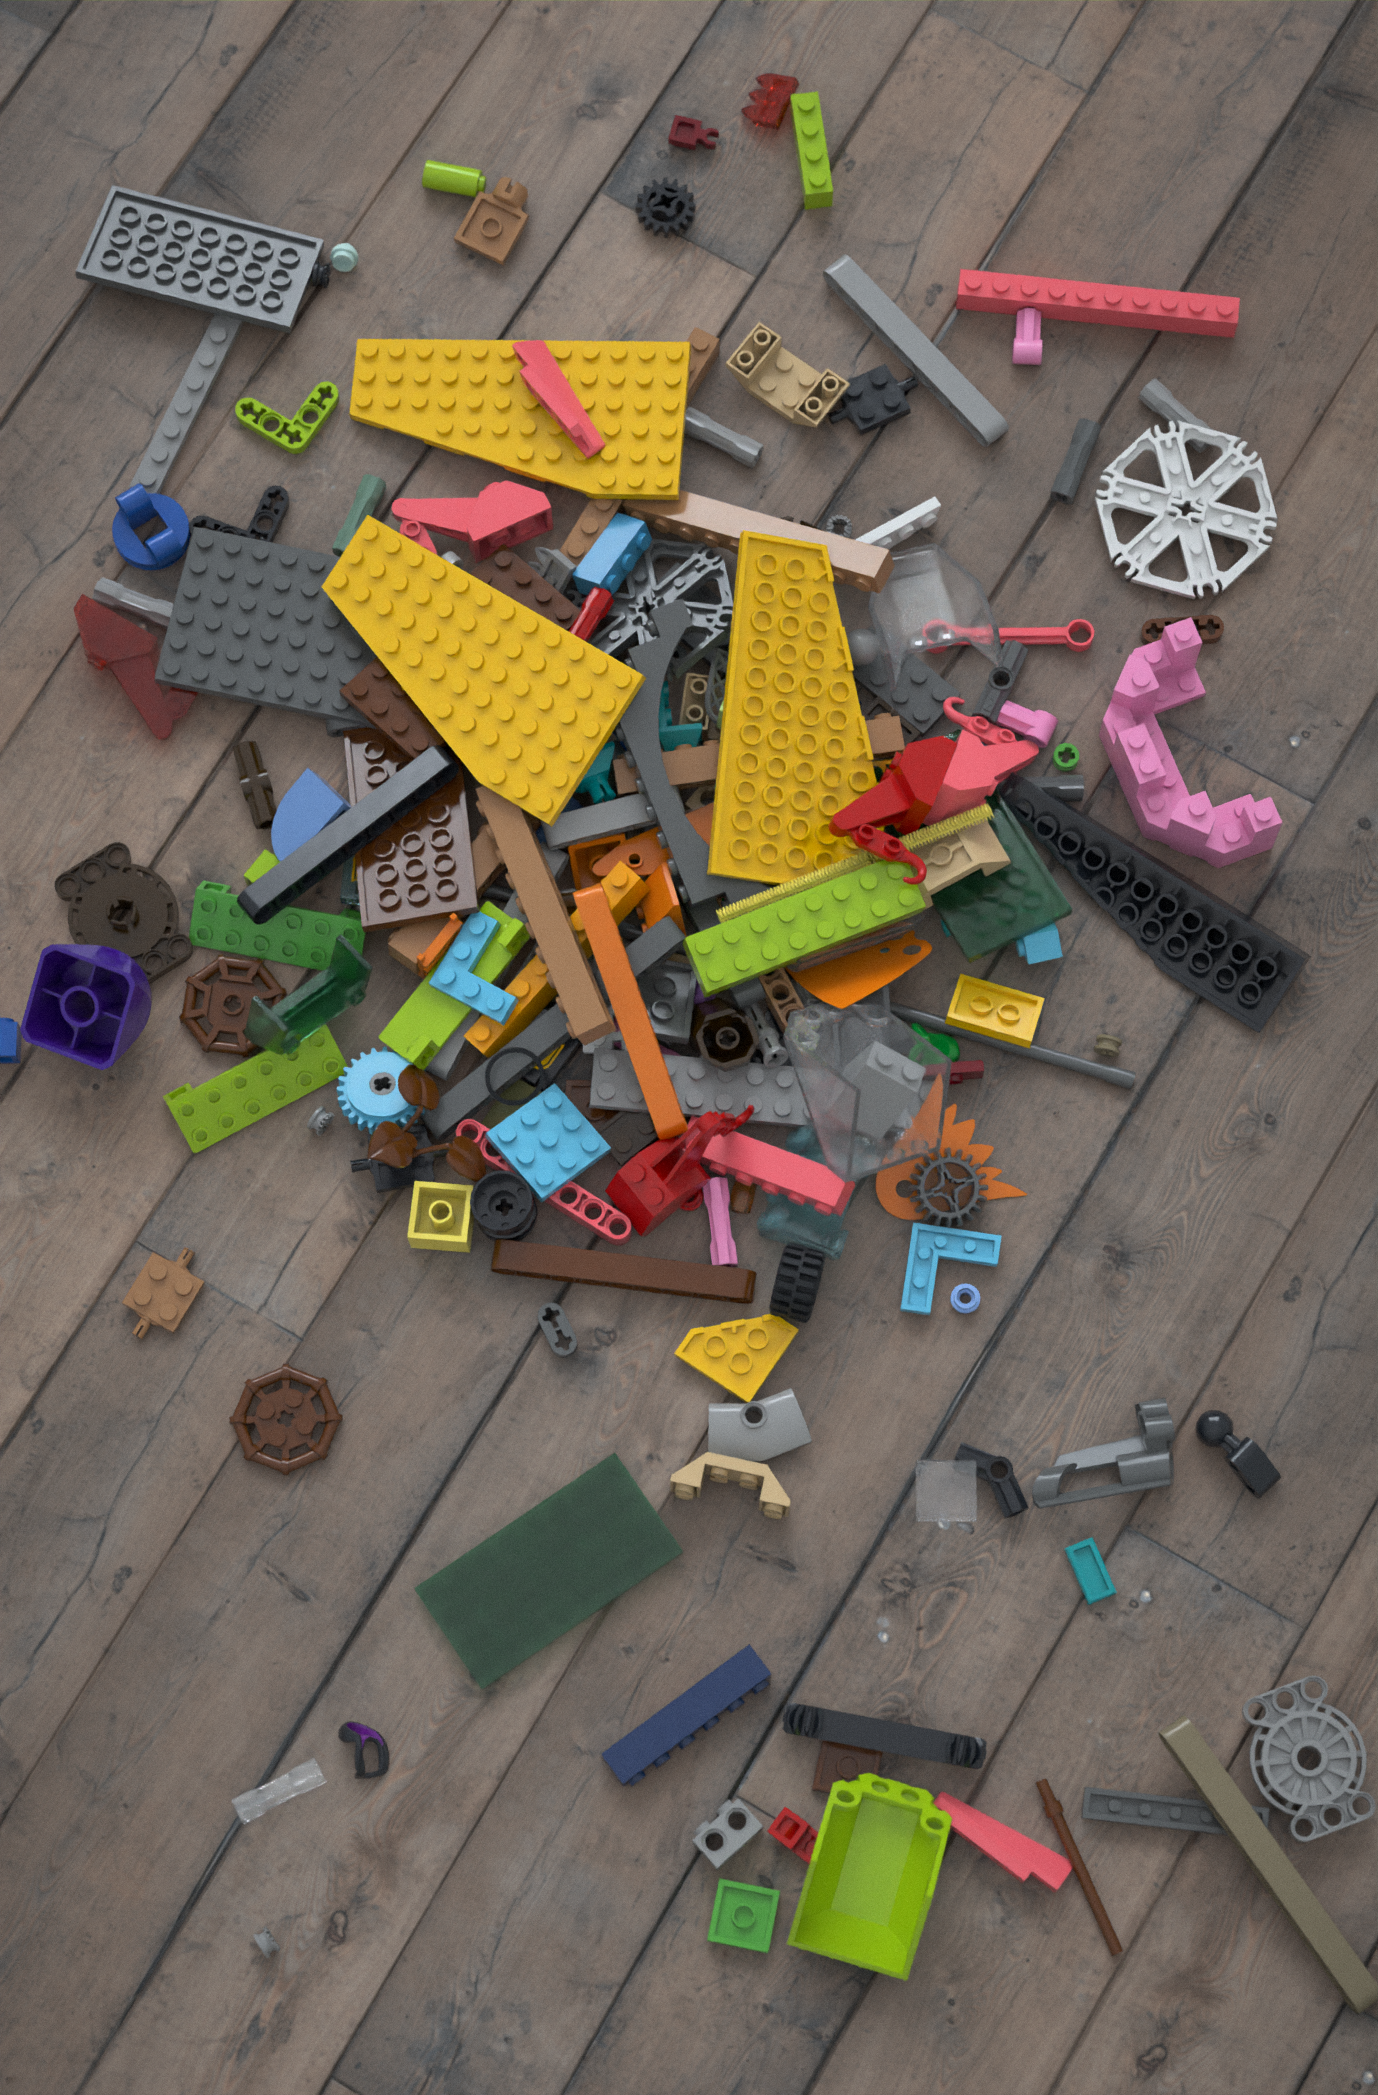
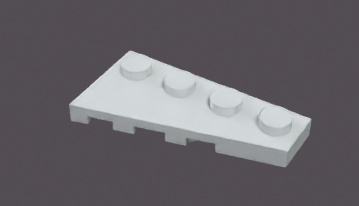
M933 497L855 540L889 550L922 527L927 528L937 520L936 515L941 504L936 497Z

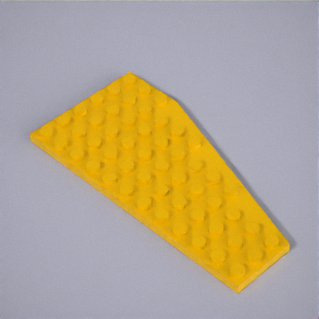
M357 339L349 411L352 420L380 429L387 428L423 440L425 444L462 456L466 454L544 483L548 481L585 493L587 497L593 499L679 500L691 357L690 342L542 340L605 443L604 448L587 459L523 384L519 371L524 367L516 359L512 345L516 342L533 340Z
M369 515L366 516L322 585L323 590L478 782L551 827L646 680V677Z
M745 530L740 533L708 875L780 886V884L783 885V883L788 881L790 883L791 880H797L798 877L800 878L805 874L807 876L811 872L814 874V871L817 872L818 869H824L828 865L831 867V864L834 865V863L841 862L844 859L848 860L849 857L851 858L856 854L858 856L859 853H865L866 851L857 847L849 835L836 837L831 834L828 828L835 813L841 811L877 785L865 717L861 714L852 673L854 668L845 627H842L833 587L834 577L827 545ZM884 826L877 828L884 832Z

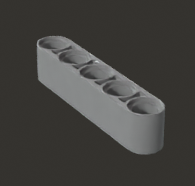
M671 786L683 813L686 814L678 787ZM635 794L561 813L552 827L541 821L549 850H557L654 825L656 822H650L647 816L645 806L649 804L645 794L641 796Z

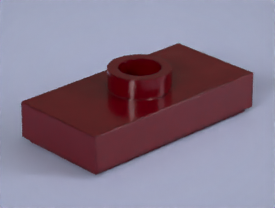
M982 1060L926 1064L924 1065L926 1071L923 1078L937 1081L943 1072L946 1084L948 1085L961 1084L963 1080L982 1079L984 1063Z

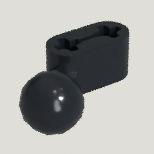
M1209 1410L1201 1414L1195 1427L1199 1440L1208 1447H1222L1228 1453L1225 1456L1227 1464L1246 1489L1256 1498L1260 1499L1281 1479L1280 1473L1252 1439L1246 1437L1240 1441L1233 1434V1422L1226 1413L1220 1410Z

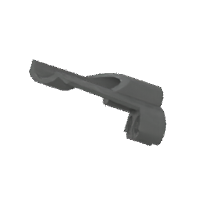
M1160 1398L1135 1404L1141 1435L1059 1455L1054 1467L1045 1468L1036 1478L1032 1489L1033 1504L1042 1509L1173 1485V1441H1175V1432L1166 1399ZM1112 1466L1119 1468L1121 1483L1060 1493L1062 1480L1067 1474Z

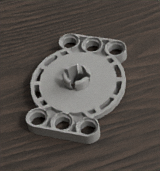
M1308 1676L1249 1699L1242 1708V1716L1245 1722L1251 1726L1258 1727L1253 1735L1249 1750V1766L1253 1781L1263 1797L1272 1806L1294 1816L1289 1824V1833L1294 1840L1301 1843L1312 1841L1362 1822L1373 1815L1376 1807L1375 1800L1370 1794L1358 1791L1363 1784L1366 1772V1750L1363 1739L1356 1726L1344 1713L1331 1705L1322 1703L1327 1696L1328 1687L1326 1682L1319 1676ZM1308 1682H1316L1320 1685L1322 1692L1319 1698L1312 1699L1306 1695L1305 1685ZM1283 1692L1290 1694L1293 1698V1706L1290 1709H1281L1276 1702L1278 1694ZM1253 1703L1262 1705L1265 1710L1263 1719L1253 1720L1248 1714V1707ZM1318 1708L1324 1709V1713L1318 1712L1316 1710ZM1331 1713L1339 1717L1347 1727L1345 1728L1338 1720L1331 1717ZM1263 1728L1269 1730L1266 1735L1260 1734ZM1351 1731L1357 1740L1359 1750L1355 1749L1354 1741L1349 1734ZM1258 1740L1262 1742L1260 1760L1255 1761V1748ZM1300 1749H1307L1319 1755L1317 1767L1314 1770H1306L1299 1765L1297 1755ZM1357 1758H1361L1359 1777L1355 1776ZM1258 1767H1261L1263 1777L1268 1784L1263 1787L1258 1778L1256 1770ZM1351 1783L1355 1784L1354 1789L1348 1788ZM1272 1790L1278 1797L1286 1801L1285 1806L1275 1801L1268 1792ZM1360 1797L1367 1800L1369 1803L1367 1814L1359 1815L1354 1812L1352 1808L1354 1799ZM1293 1805L1300 1807L1298 1811L1292 1810L1291 1808ZM1332 1808L1339 1812L1341 1819L1338 1825L1330 1826L1325 1822L1324 1812L1327 1809ZM1304 1819L1310 1822L1312 1832L1309 1836L1302 1837L1297 1834L1295 1824L1298 1820Z

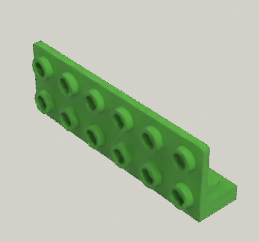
M203 880L196 888L189 933L192 945L353 977L359 975L366 932L364 933L362 929L360 911L344 908L340 915L288 905L267 922L257 925L237 904L239 895L231 894L232 886Z

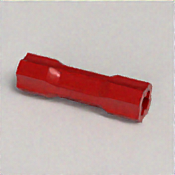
M593 587L584 600L581 611L569 632L588 642L598 623L606 616L614 602L612 594L604 588Z

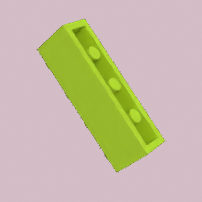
M818 91L792 94L790 97V114L805 210L831 207L833 205V186Z

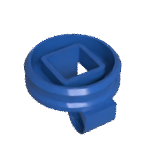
M140 483L115 497L120 509L113 521L112 534L116 548L126 562L143 570H159L174 564L183 556L190 542L189 522L185 511L175 500L162 494L147 493ZM159 516L166 529L145 541L146 548H144L133 530L152 518Z

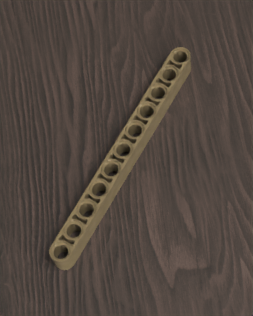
M1182 1715L1161 1730L1158 1735L1166 1749L1348 2006L1359 2015L1378 2001V1984L1192 1722L1185 1715Z

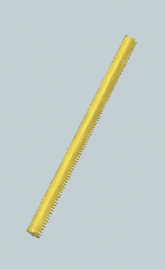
M988 803L983 804V806H977L973 810L970 809V811L963 812V814H957L953 818H947L946 821L937 822L936 825L934 823L929 827L927 826L926 829L923 828L922 830L912 832V834L909 833V836L907 834L902 836V838L899 837V840L909 851V848L914 851L913 847L917 849L916 845L919 848L920 844L924 847L923 843L927 845V841L929 844H931L930 840L934 843L933 839L937 842V837L939 840H941L940 836L944 839V834L946 837L947 833L951 836L950 832L954 835V830L956 833H958L957 829L961 832L960 828L964 831V826L968 829L967 825L971 828L970 824H972L974 827V823L978 825L977 821L980 824L981 820L985 823L984 819L988 821L987 817H989L991 820V816L994 818V815ZM868 851L859 853L858 856L856 854L851 858L849 857L848 860L844 859L841 862L834 863V865L831 864V867L828 865L824 869H818L817 872L814 871V874L813 872L808 873L807 876L805 874L800 878L798 877L797 880H791L790 883L788 881L783 883V885L780 884V887H773V890L770 888L766 892L763 891V893H757L756 896H750L749 899L747 897L746 900L743 899L739 903H733L732 906L730 904L725 906V908L722 907V910H716V914L720 923L729 921L750 911L757 910V908L767 906V904H772L780 899L808 890V888L815 887V885L818 886V884L828 882V880L838 878V876L841 877L848 874V872L851 873L852 871L859 870V868L866 867V865L869 866V864L876 863V861L879 862L882 858Z

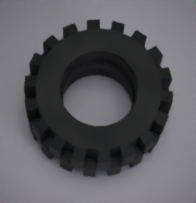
M790 1242L785 1246L770 1300L769 1309L771 1315L805 1324L808 1322L812 1315L824 1268V1251Z

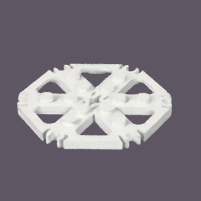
M1177 420L1176 424L1179 432H1175L1176 427L1173 421H1170L1168 424L1170 432L1167 434L1161 433L1159 426L1155 425V438L1152 436L1150 428L1147 429L1103 471L1100 483L1107 484L1109 489L1107 491L1097 489L1096 496L1098 498L1095 497V504L1111 562L1115 557L1121 555L1116 559L1114 567L1117 569L1123 563L1130 566V569L1124 576L1126 579L1132 577L1136 571L1138 574L1131 579L1133 583L1195 600L1193 588H1197L1196 594L1199 599L1204 596L1202 588L1205 586L1211 587L1213 595H1217L1218 584L1216 582L1220 584L1221 591L1223 592L1270 547V545L1264 544H1271L1273 539L1270 536H1266L1263 530H1275L1277 525L1275 522L1278 519L1261 457L1256 463L1251 465L1258 453L1255 451L1250 456L1242 454V450L1247 446L1246 441L1241 442L1236 449L1234 446L1240 442V437ZM1196 440L1218 446L1222 450V456L1194 481L1184 447L1185 442ZM1150 450L1156 455L1164 488L1126 478L1123 471L1143 451ZM1248 477L1254 482L1260 510L1254 513L1217 503L1216 501L1241 478ZM1185 503H1188L1194 513L1189 512L1187 516H1183L1182 510L1178 509V507H1183ZM1116 508H1123L1156 518L1132 541L1124 545L1117 540L1111 513ZM1208 532L1243 541L1248 546V552L1228 571H1219L1214 559ZM1178 538L1188 574L1187 579L1183 582H1175L1152 575L1149 572V565Z

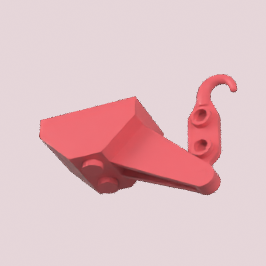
M507 480L487 485L483 491H480L478 498H399L392 504L393 517L397 521L402 522L400 534L436 555L437 551L427 530L467 542L476 563L488 558L503 543L508 548H512L553 530L552 507L545 493Z
M959 697L947 698L943 703L945 715L965 730L962 729L955 741L958 744L934 805L922 823L928 826L934 823L936 825L937 822L946 821L947 818L949 819L960 813L963 814V812L970 811V809L973 810L977 806H983L986 803L984 797L986 795L991 797L996 786L1006 780L1011 772L1016 773L1027 765L1032 764L1039 753L1038 746L1030 740L1017 741L1012 731L1002 729L988 722L982 716L970 717L953 709L952 704L963 705L965 701Z

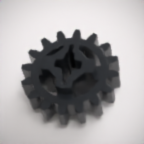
M666 177L663 178L662 184H658L655 179L652 180V188L644 185V194L637 195L638 204H636V213H639L638 222H644V230L648 231L652 228L655 237L659 232H664L665 238H668L669 232L672 231L676 236H679V228L687 231L688 221H694L693 212H696V203L693 202L694 194L687 193V185L678 187L677 179L672 184H669Z

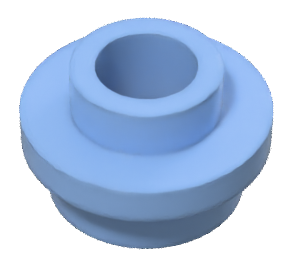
M960 1284L951 1293V1305L960 1313H971L979 1306V1291L973 1285ZM968 1295L971 1299L970 1303L963 1304L960 1301V1296Z

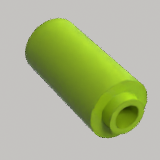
M427 160L423 171L422 187L476 198L479 191L484 193L487 178L482 176V170Z

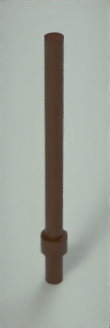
M1047 1778L1042 1779L1035 1784L1045 1804L1043 1806L1047 1818H1051L1113 1956L1122 1952L1123 1949L1063 1817L1062 1812H1064L1062 1804L1060 1800L1056 1801Z

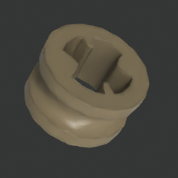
M1105 1034L1096 1036L1098 1045L1094 1046L1093 1051L1107 1057L1119 1056L1120 1051L1118 1047L1122 1044L1121 1039Z

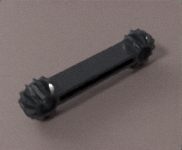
M797 1703L788 1704L783 1715V1730L789 1734L972 1769L982 1768L983 1762L986 1759L987 1742L981 1738Z

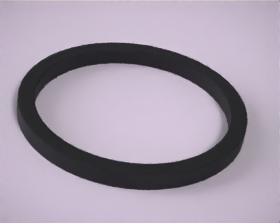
M520 1047L506 1048L495 1054L489 1061L485 1071V1083L490 1094L497 1101L511 1106L522 1105L535 1098L542 1089L545 1077L539 1058L531 1051ZM518 1052L526 1054L537 1063L540 1078L536 1089L529 1096L520 1100H507L498 1096L490 1084L492 1066L500 1057L508 1053Z

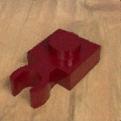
M675 115L668 144L695 150L697 143L707 149L714 150L716 142L709 141L707 138H719V131L715 128L701 129L702 121Z

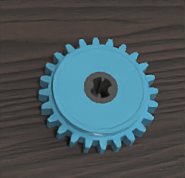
M383 1047L382 1052H377L375 1048H372L369 1055L361 1052V1059L357 1061L352 1058L350 1060L352 1068L344 1067V1076H339L338 1078L340 1085L337 1087L339 1107H342L343 1116H348L351 1125L357 1122L360 1131L368 1127L370 1134H373L376 1127L384 1121L394 1122L403 1128L417 1110V1106H413L404 1100L398 1089L399 1074L411 1063L394 1050L393 1052H388L387 1047Z

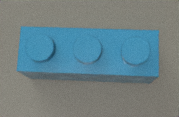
M620 513L614 516L572 574L579 593L588 595L595 586L606 589L612 595L618 590L621 582L634 568L635 563L642 553L648 549L652 541L645 521Z

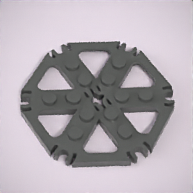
M652 539L648 549L642 553L634 568L626 576L629 594L614 592L612 595L614 602L606 616L600 620L612 623L588 643L616 658L638 639L640 645L657 639L656 636L651 637L646 625V621L649 620L647 615H645L647 604L653 610L683 599L693 623L692 633L704 634L706 639L686 657L675 659L672 656L665 675H667L669 681H673L672 671L674 670L676 677L679 678L728 637L727 633L731 632L729 624L725 621H732L734 597L724 559L722 560L720 555L713 558L715 556L713 550L710 547L707 548L706 545ZM663 556L688 559L658 584L654 568L656 559ZM707 582H718L722 598L721 604L713 605L685 601ZM573 584L567 595L570 601H573L571 603L581 611V606L587 595L579 593L576 584Z

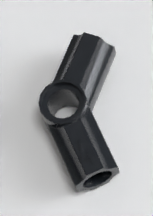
M961 1442L952 1468L986 1481L992 1489L1004 1519L1028 1510L1029 1507L1013 1473V1466L1010 1460L1004 1456H995ZM1000 1465L1005 1468L1007 1475L1004 1478H995L991 1474V1467Z

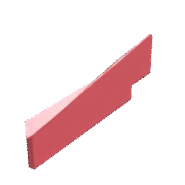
M533 340L514 343L512 347L515 357L524 367L519 371L524 386L587 459L604 448V441L544 341Z

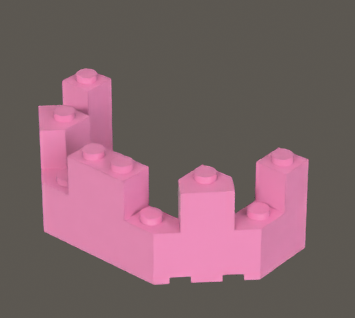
M1190 617L1165 626L1161 640L1136 648L1132 655H1129L1114 688L1110 705L1103 718L1099 737L1143 837L1152 841H1160L1169 845L1171 849L1191 857L1196 856L1208 861L1207 864L1221 868L1272 849L1282 825V820L1271 797L1254 802L1252 795L1248 794L1212 807L1206 791L1192 796L1188 793L1155 718V714L1199 699L1206 694L1195 669L1202 640Z

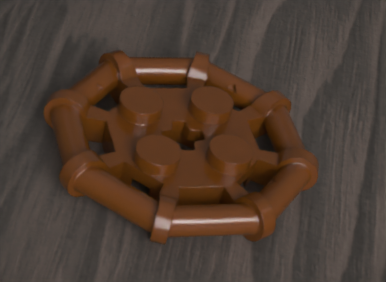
M220 954L209 965L192 977L188 976L185 980L187 986L182 1014L179 1015L180 1023L186 1025L205 1053L218 1052L243 1055V1058L249 1057V1053L274 1035H279L282 1031L280 1024L287 991L280 986L264 965V961L260 958L250 960L226 957ZM228 969L248 971L246 977L229 975ZM217 972H221L222 976L218 982L209 986L204 984L206 980ZM259 976L269 990L261 993L253 983L255 978ZM197 991L204 993L203 1005L200 1009H195ZM232 998H236L237 1003L241 1005L234 1012H230L229 1008L225 1007L226 1003H231ZM265 1001H272L269 1019L262 1016L263 1003ZM205 1017L210 1026L213 1027L208 1035L197 1022L198 1019ZM259 1024L264 1028L246 1041L244 1033L253 1030L255 1025ZM220 1033L237 1035L238 1043L217 1041Z
M283 1364V1367L252 1380L248 1378L244 1382L246 1386L233 1416L229 1417V1424L233 1425L245 1453L244 1458L248 1462L253 1461L282 1472L283 1475H289L290 1472L320 1459L325 1460L328 1457V1449L339 1423L343 1422V1415L338 1412L327 1386V1379L324 1377L319 1378L290 1367V1364ZM282 1380L283 1388L268 1395H265L261 1390ZM291 1380L311 1388L307 1394H303L296 1389H290ZM255 1395L261 1402L257 1406L255 1416H247L246 1414ZM318 1395L326 1414L317 1415L311 1401ZM286 1412L288 1415H294L295 1418L291 1420L290 1427L278 1424L282 1413ZM318 1423L326 1424L317 1444L312 1440L314 1429ZM256 1425L261 1440L254 1444L246 1426ZM304 1445H308L311 1449L292 1459L290 1457V1451ZM266 1446H272L282 1451V1457L279 1459L262 1451Z

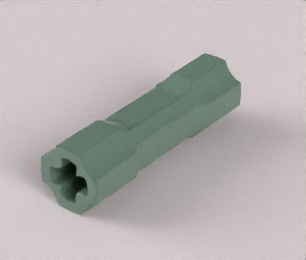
M371 474L363 476L343 528L339 530L332 546L333 553L341 557L366 516H373L387 487L385 485L386 482L381 478Z

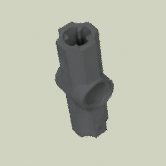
M1006 640L994 668L989 673L988 681L976 704L972 717L982 716L988 722L996 724L1003 704L1011 694L1013 684L1029 652V649L1022 643L1015 640ZM1001 679L1004 680L1007 683V685L998 686L994 683V681Z

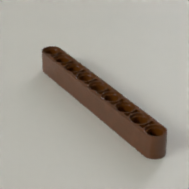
M503 1239L494 1241L490 1269L492 1272L504 1275L740 1304L753 1303L757 1277L755 1271L742 1268Z

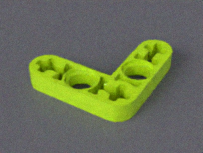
M331 382L319 383L292 420L287 419L253 398H243L237 402L235 412L238 421L245 427L285 451L299 454L309 446L338 405L339 392L337 387ZM331 392L332 398H325L322 402L321 393L327 394ZM252 407L254 414L260 418L258 424L256 417L252 414L244 416L243 409L249 410ZM308 412H315L319 418L315 423L308 424L303 421L304 415ZM269 420H276L280 426L276 431L269 432L264 429L265 423ZM287 435L291 436L292 438H296L297 435H299L301 442L299 443L295 441L293 444H291L290 438Z

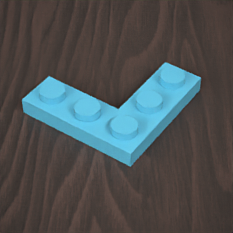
M479 911V913L470 914L429 981L431 987L504 1026L519 1000L515 996L472 974L501 926L497 920Z
M913 1222L900 1311L930 1316L938 1258L997 1267L1002 1236Z

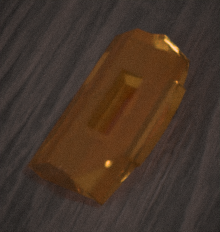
M735 1181L730 1197L732 1211L750 1214L757 1184L752 1183L751 1186Z

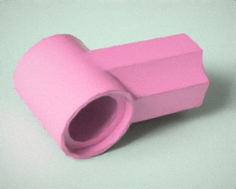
M1024 308L1017 311L1016 338H1014L1012 364L1041 365V312L1035 310V308Z
M1006 700L996 724L1022 735L1025 740L1034 742L1040 748H1046L1058 724V719L1048 712L1042 710L1034 712Z

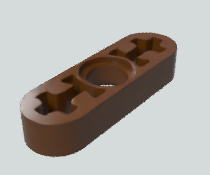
M1215 615L1150 619L1143 624L1140 638L1144 645L1161 640L1165 626L1191 617L1194 625H1198L1197 630H1199L1198 634L1202 640V645L1214 644L1222 637L1224 623ZM1207 624H1212V628L1216 629L1213 635H1210L1208 630H1204ZM1151 628H1155L1156 633H1160L1157 639H1152V635L1148 634Z

